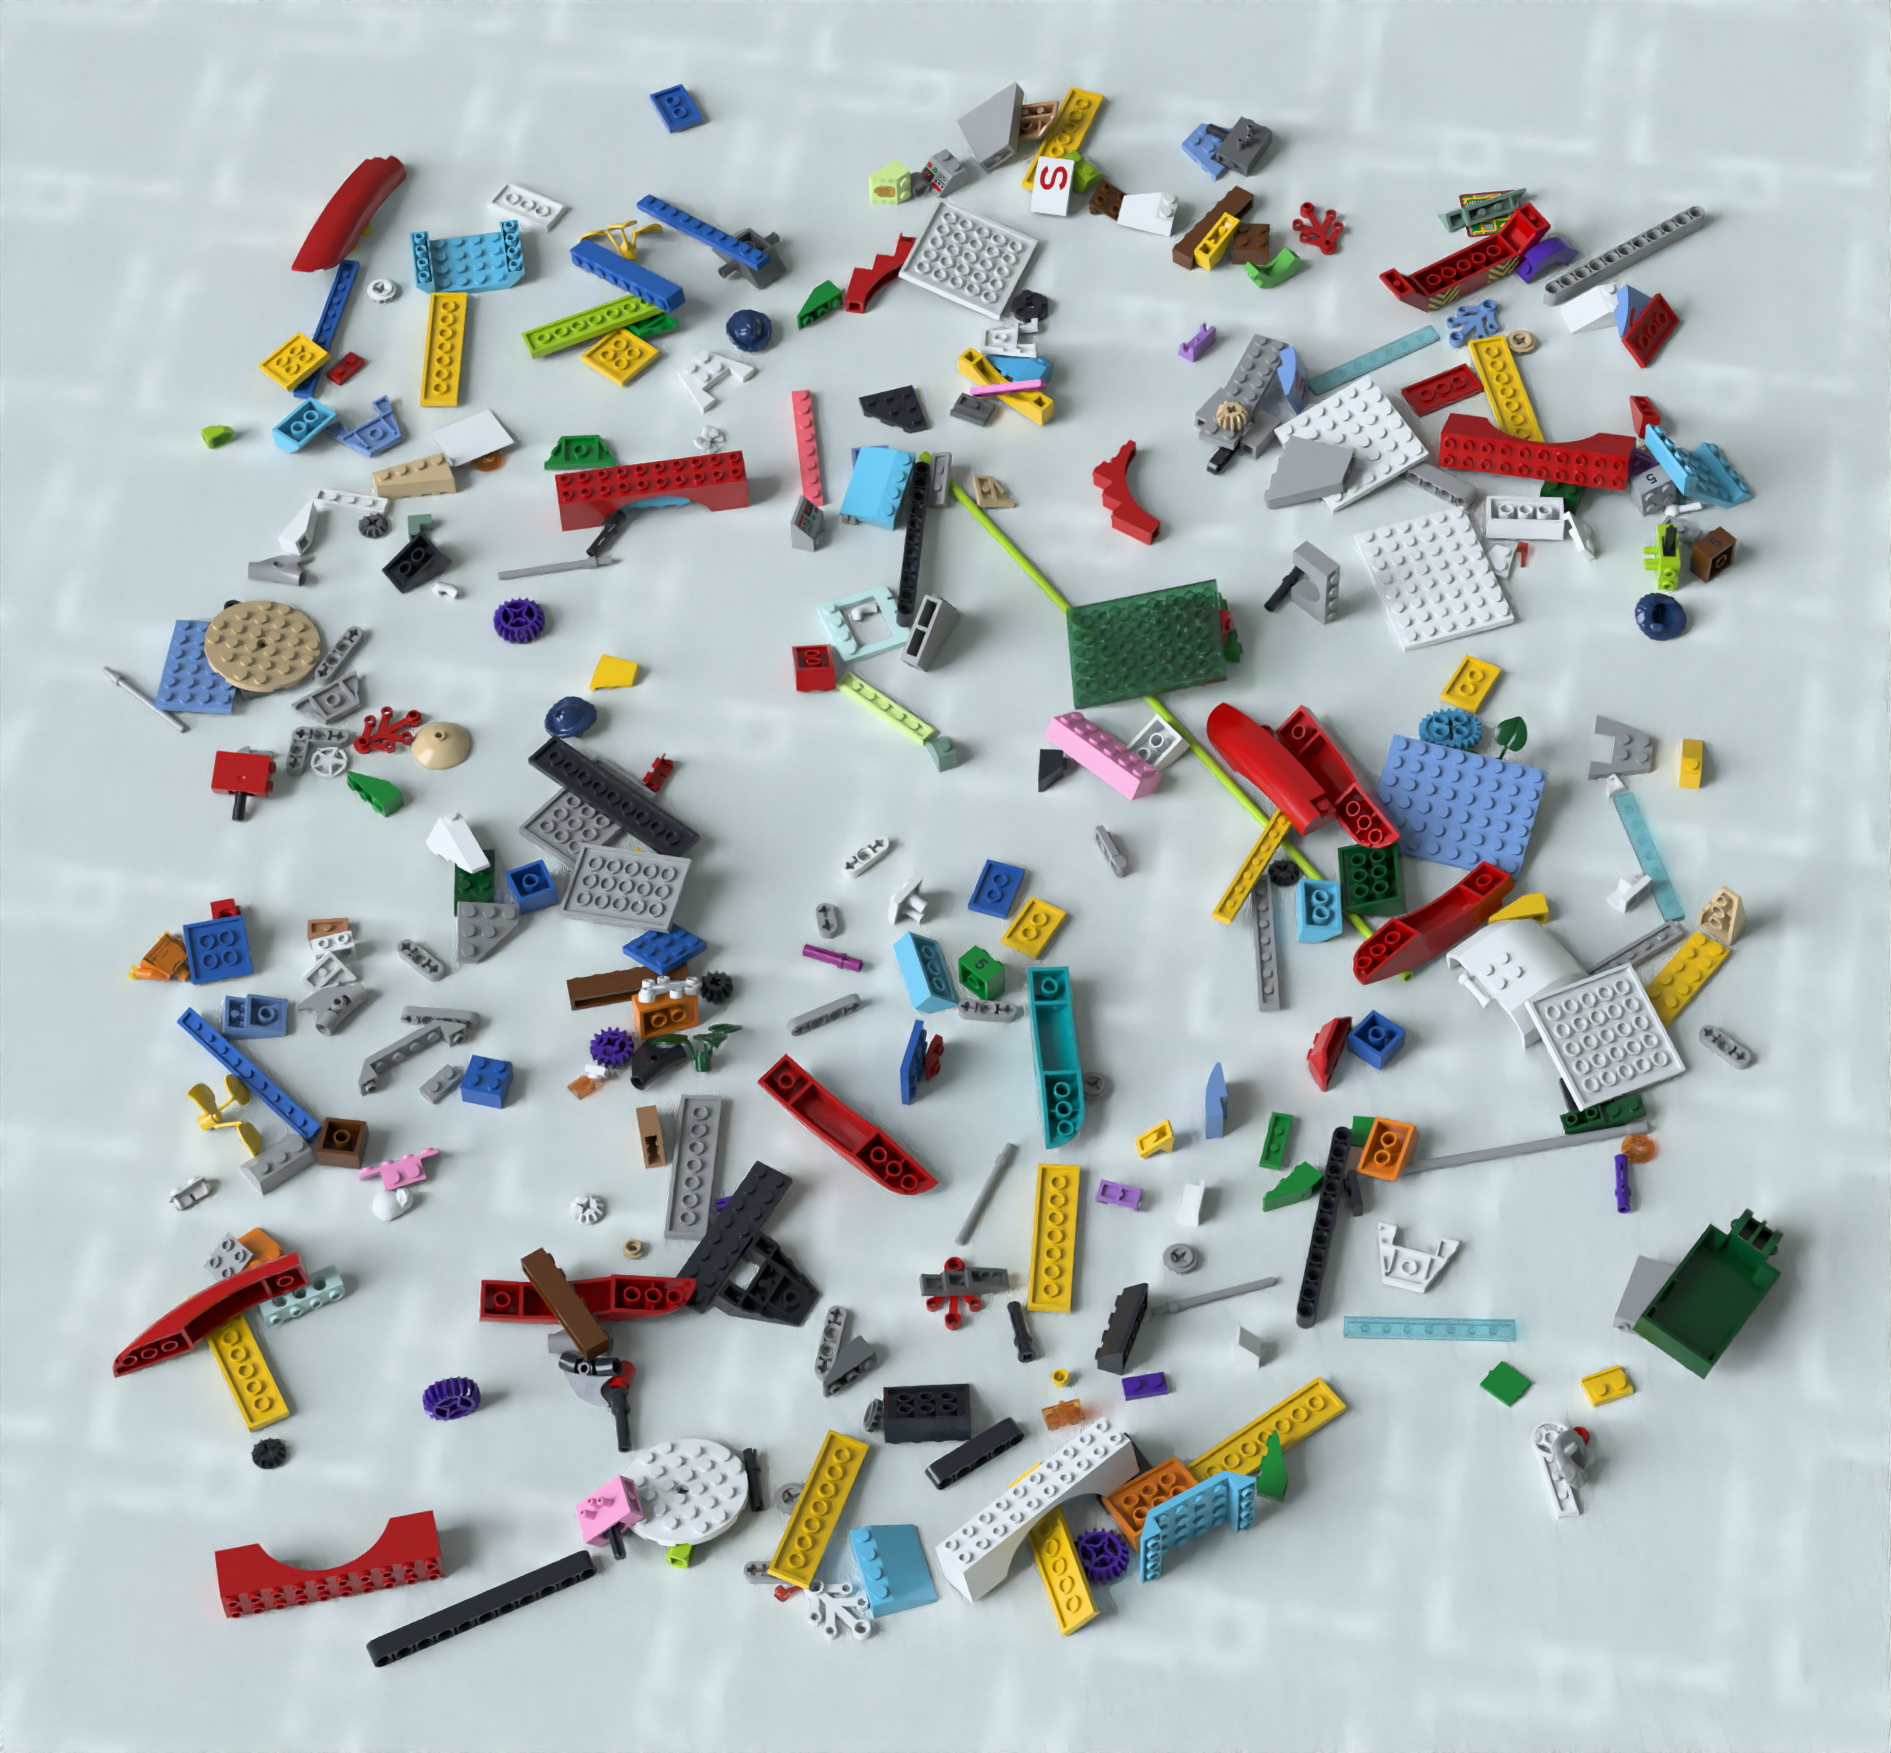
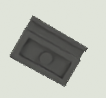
M962 392L954 404V408L950 410V415L984 427L986 421L988 422L995 411L996 404Z

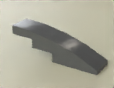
M966 1267L965 1271L944 1270L942 1275L921 1274L919 1277L921 1296H966L1007 1290L1010 1287L1007 1269Z

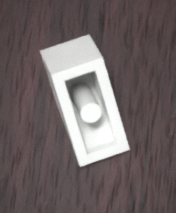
M1236 1326L1233 1366L1259 1368L1260 1360H1264L1265 1348L1261 1347V1338L1241 1326Z

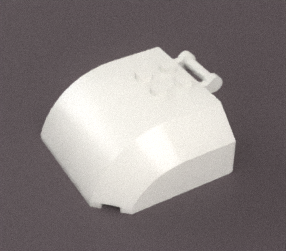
M1533 919L1494 922L1479 930L1447 953V964L1450 970L1462 964L1469 971L1462 974L1458 981L1481 1001L1480 1004L1484 1009H1488L1498 1002L1509 1013L1521 1032L1522 1046L1525 1049L1542 1037L1524 1003L1534 997L1591 977L1538 921ZM1476 979L1491 996H1486L1473 980Z

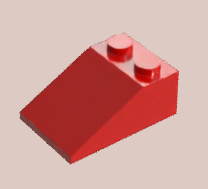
M830 644L792 646L796 691L807 693L811 690L826 692L835 689V668Z

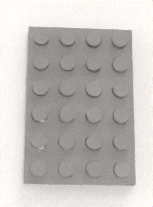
M597 755L592 760L651 802L657 799L656 793L601 756ZM561 788L518 828L520 834L571 869L575 867L583 843L607 846L623 831L621 827L564 788Z
M583 843L558 913L561 917L670 933L693 866V861L688 858Z

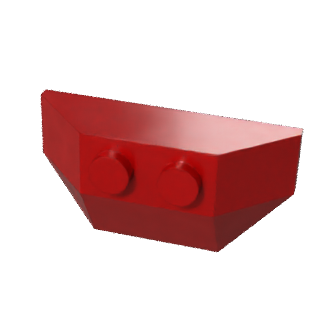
M1351 1016L1337 1017L1323 1025L1320 1033H1316L1314 1037V1048L1308 1051L1306 1060L1309 1061V1071L1322 1092L1327 1090L1347 1042L1348 1035L1352 1030L1353 1017Z

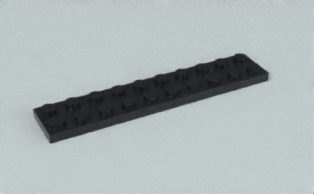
M556 735L528 758V763L658 854L682 857L700 840V835Z

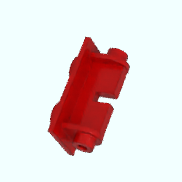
M666 753L663 754L661 759L658 757L655 759L651 766L654 770L652 773L648 771L642 780L645 782L644 786H647L654 793L660 790L665 781L661 776L667 778L674 767L672 760L664 759Z

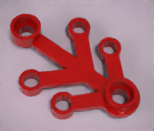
M1310 202L1303 203L1300 207V215L1303 218L1309 219L1313 227L1304 225L1301 219L1293 220L1292 229L1302 231L1299 234V241L1318 246L1324 255L1334 254L1337 250L1336 239L1343 232L1344 225L1339 221L1334 222L1333 232L1329 238L1326 232L1331 223L1336 220V211L1333 209L1327 210L1325 220L1321 226L1314 214L1315 208ZM1310 234L1318 236L1320 240L1310 237Z
M385 706L381 709L382 718L378 731L372 736V728L377 724L376 718L373 715L366 716L364 718L365 728L363 734L354 741L355 750L360 754H368L371 750L385 751L391 754L396 751L395 742H402L406 745L411 744L413 741L411 732L405 731L402 734H395L394 732L406 726L412 728L419 727L422 724L421 713L417 710H411L407 713L406 718L388 727L389 721L393 717V710L391 707ZM379 740H388L384 744L378 743Z
M951 1257L945 1262L944 1270L965 1271V1264L960 1258ZM972 1295L960 1296L969 1304L971 1312H979L981 1310L980 1299L974 1298ZM934 1296L927 1299V1310L929 1312H936L939 1309V1304L948 1296ZM950 1296L949 1313L945 1315V1326L949 1330L955 1331L961 1327L962 1318L958 1313V1296ZM931 1303L936 1304L935 1306H929ZM976 1303L978 1306L973 1307L972 1304Z

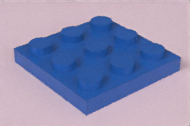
M243 915L183 925L193 985L253 975Z
M673 923L670 933L650 930L624 945L622 949L623 954L657 974L664 976L707 950L708 945L706 941Z
M921 1020L915 1021L900 1067L902 1104L909 1106L912 1098H916L918 1090L916 1084L917 1081L920 1082L922 1079V1065H925L928 1042L925 1041L927 1030L924 1029V1021Z

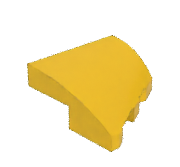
M602 654L589 687L590 691H596V688L608 687V690L618 687H633L639 675V664Z

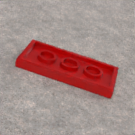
M1661 293L1654 295L1621 340L1641 369L1646 368L1680 322Z
M1466 363L1401 389V395L1419 418L1484 392L1483 385Z

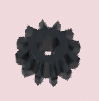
M716 969L715 973L712 974L708 971L707 976H702V987H700L702 999L706 998L708 1003L714 1001L717 1004L718 1001L725 1003V998H731L734 986L731 977L727 976L725 971L719 974Z

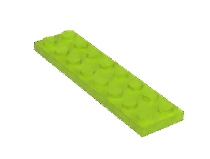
M629 294L521 333L532 359L604 333H609L615 329L628 326L637 321L645 320L651 316L662 314L665 311L639 297H635L633 294Z

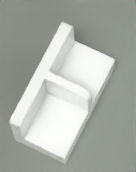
M1647 874L1640 880L1633 875L1628 879L1622 877L1619 880V887L1607 897V902L1625 914L1651 891L1652 878Z

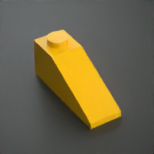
M1226 212L1194 250L1196 264L1209 271L1214 268L1223 256L1239 226V219Z
M1683 738L1679 787L1699 789L1703 740Z
M1543 892L1523 895L1489 917L1488 925L1501 920L1533 919L1540 924H1547L1549 910Z

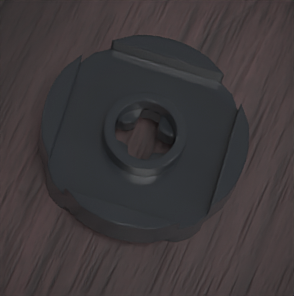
M1023 290L1012 302L1014 317L1019 321H1023V323H1030L1033 318H1038V322L1042 321L1048 314L1047 297L1031 290Z

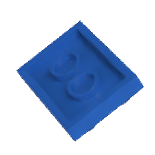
M682 84L650 94V100L670 134L703 123L701 114Z
M987 859L968 903V910L1006 920L1024 878L1025 869Z

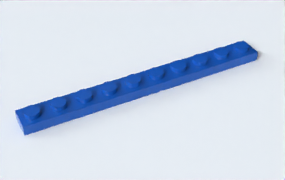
M648 194L636 203L639 210L757 271L771 261L770 256L651 194Z
M343 260L340 263L312 339L315 344L328 352V354L360 269L359 261ZM324 365L319 367L294 389L293 395L295 398L308 399L313 397Z
M189 1007L177 1020V1023L232 1074L236 1075L243 1084L308 1143L311 1144L323 1130V1127L194 1009Z

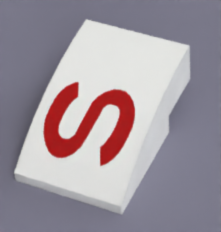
M1039 156L1031 212L1068 215L1075 160Z

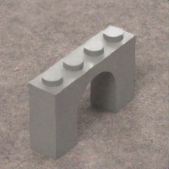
M1220 388L1195 413L1194 427L1200 430L1203 428L1222 394L1223 388ZM1257 407L1249 421L1252 428L1240 439V452L1255 460L1277 438L1274 434V429L1282 425V420L1267 413L1260 407Z
M1306 540L1293 551V564L1309 575L1317 586L1303 578L1291 588V601L1325 625L1329 621H1333L1338 614L1340 565Z

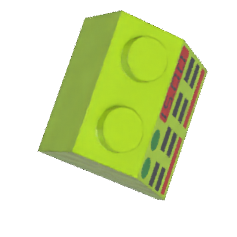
M1074 149L1062 157V159L1075 160L1072 186L1081 194L1106 177L1080 151Z

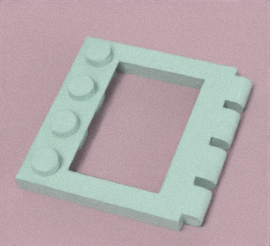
M880 585L817 606V612L845 666L904 647L911 631L910 627L903 628L896 623L897 602L889 587L882 588ZM876 600L895 637L858 648L840 611Z

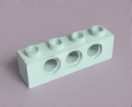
M333 1264L309 1274L310 1285L258 1304V1309L266 1326L278 1325L284 1320L297 1317L303 1312L319 1308L322 1304L338 1300L346 1295L344 1284L335 1265Z

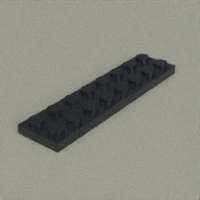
M758 1160L755 1162L676 1276V1278L696 1279L693 1294L685 1306L703 1314L793 1183L791 1177Z

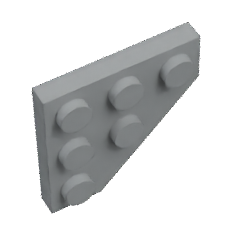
M459 901L457 909L456 962L477 963L518 925L519 904Z

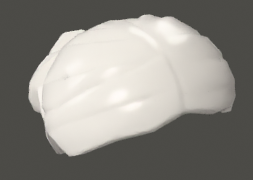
M399 1188L397 1192L383 1191L376 1195L372 1203L373 1211L379 1219L390 1222L393 1218L404 1214L406 1209L412 1206L414 1195L406 1188Z

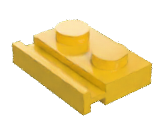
M1620 1365L1583 1377L1580 1380V1384L1583 1385L1593 1408L1633 1394V1388L1625 1373L1622 1372Z

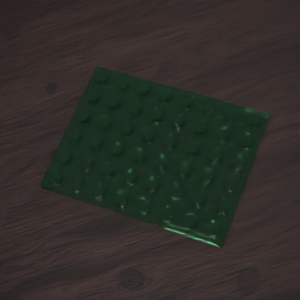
M1216 579L1066 609L1073 700L1076 710L1227 681Z

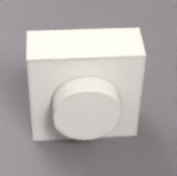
M586 1063L584 1072L589 1076V1079L601 1081V1078L608 1080L609 1071L605 1067Z

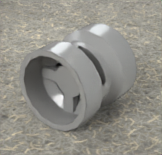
M920 172L910 174L913 195L915 197H922L927 194L929 185L924 180L923 175Z

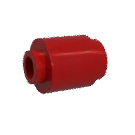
M621 1361V1374L609 1381L611 1390L615 1388H630L636 1373V1368L630 1361Z

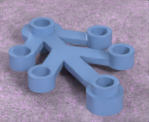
M1485 299L1478 306H1459L1457 308L1458 317H1448L1446 326L1454 329L1457 327V324L1466 325L1460 331H1453L1449 334V344L1454 348L1460 347L1463 344L1464 337L1474 327H1476L1477 332L1476 339L1487 338L1482 319L1485 316L1488 321L1487 333L1491 335L1498 332V324L1495 323L1494 318L1498 308L1496 302L1492 299ZM1468 313H1477L1475 316H1467Z

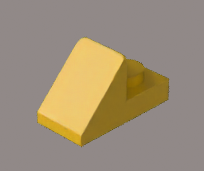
M1164 1120L1135 1139L1140 1157L1145 1159L1159 1149L1171 1153L1175 1136L1170 1120Z

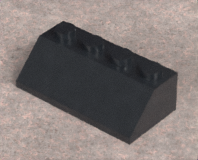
M1148 1283L1126 1287L1123 1289L1122 1295L1117 1296L1115 1313L1111 1312L1108 1320L1109 1329L1104 1330L1101 1340L1103 1342L1102 1347H1098L1095 1354L1097 1369L1122 1376L1148 1308Z

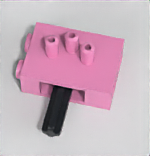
M618 1475L575 1507L585 1542L602 1547L610 1541L614 1558L619 1561L625 1559L627 1554L621 1533L642 1519L644 1514L634 1480Z

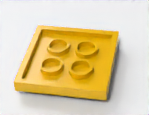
M621 327L609 332L581 356V360L620 387H623L659 356V350Z
M298 332L261 362L258 367L260 371L290 392L319 367L324 365L331 357L328 352L301 332Z

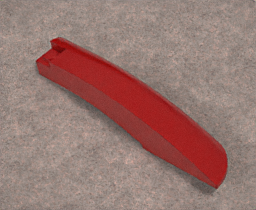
M392 155L386 160L381 157H374L372 160L366 158L345 180L328 202L304 241L291 270L311 273L322 268L326 271L340 264L357 247V242L382 203L406 179V170L402 162Z
M1222 702L1212 710L1206 724V733L1211 745L1234 772H1238L1247 778L1279 808L1302 837L1336 821L1337 810L1327 800L1326 792L1279 741L1251 718L1225 702Z
M1300 705L1275 731V734L1326 792L1327 800L1337 810L1336 819L1353 840L1365 847L1376 849L1384 848L1397 842L1402 836L1370 782L1327 726L1319 721L1308 707Z
M1483 861L1454 887L1429 904L1396 919L1393 917L1369 937L1356 951L1353 957L1354 964L1352 968L1356 979L1362 985L1372 984L1405 972L1443 952L1477 928L1503 905L1502 898L1515 888L1512 876Z
M787 1054L757 1081L759 1086L816 1137L887 1190L901 1195H917L931 1190L939 1183L879 1127H875L847 1107Z
M295 1251L231 1275L176 1306L148 1327L117 1356L112 1367L114 1377L117 1378L196 1349L195 1345L237 1315L269 1299L310 1285V1279L299 1252Z
M611 1274L608 1277L567 1282L574 1285L579 1299L583 1298L585 1300L589 1313L595 1314L599 1323H608L673 1313L689 1301L695 1288L696 1279ZM481 1280L479 1322L561 1325L531 1282Z

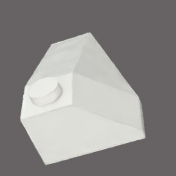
M458 811L448 813L446 816L439 818L426 841L433 854L444 856L448 862L452 860L457 863L458 867L471 874L490 867L489 861Z

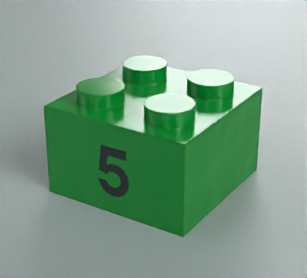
M975 945L958 959L959 983L980 1000L994 1001L1005 992V968L1001 962L995 961L990 957L986 950L980 949Z

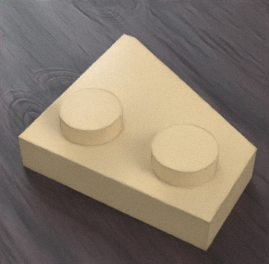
M973 475L972 483L979 507H1014V500H1009L1004 495L1005 490L997 484V481L992 476Z

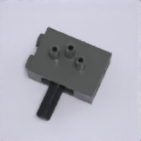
M1242 116L1231 132L1212 123L1208 124L1206 128V133L1224 141L1216 151V162L1245 177L1250 174L1272 142V131L1268 127L1261 126L1253 120Z

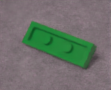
M1272 1111L1259 1167L1280 1171L1293 1115Z

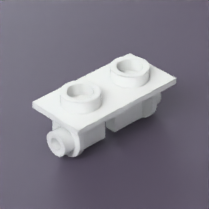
M205 1175L200 1178L195 1176L187 1182L189 1185L184 1188L177 1187L170 1192L171 1196H169L168 1202L174 1201L172 1206L176 1211L183 1210L193 1203L190 1195L193 1194L195 1199L198 1200L209 1194V1190L212 1188L208 1182L204 1183Z

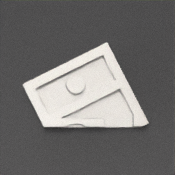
M1571 512L1563 514L1564 520H1567L1573 527L1569 532L1578 552L1588 561L1595 558L1593 551L1595 547L1591 541L1590 535L1592 532L1589 526L1584 525Z
M330 950L300 977L314 993L321 989L336 987L339 984L357 979Z

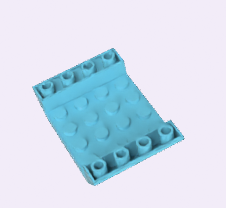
M518 219L500 221L501 232L429 241L428 231L410 233L416 288L430 295L431 293L467 292V294L509 289L525 274Z
M1648 424L1646 426L1645 445L1684 496L1726 509L1753 497L1749 491V486L1740 480L1739 473L1730 467V461L1721 455L1720 448L1714 443L1703 442L1695 451H1687L1683 447H1675V443L1666 437L1665 430L1659 425Z
M1223 1470L1150 1509L1147 1513L1141 1535V1583L1143 1584L1148 1580L1153 1581L1161 1574V1557L1165 1556L1171 1549L1182 1547L1188 1540L1202 1536L1212 1527H1219L1225 1520H1227L1235 1533L1249 1529L1254 1524L1257 1482L1255 1477Z

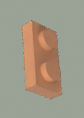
M348 917L308 920V941L349 931Z

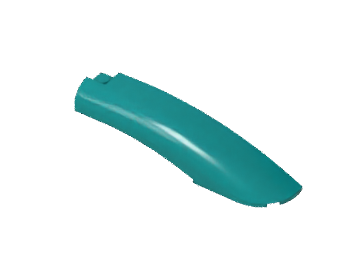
M1069 966L1034 967L1027 970V997L1032 1051L1046 1150L1061 1147L1071 1141L1079 1132L1085 1114L1082 1074L1072 1010Z

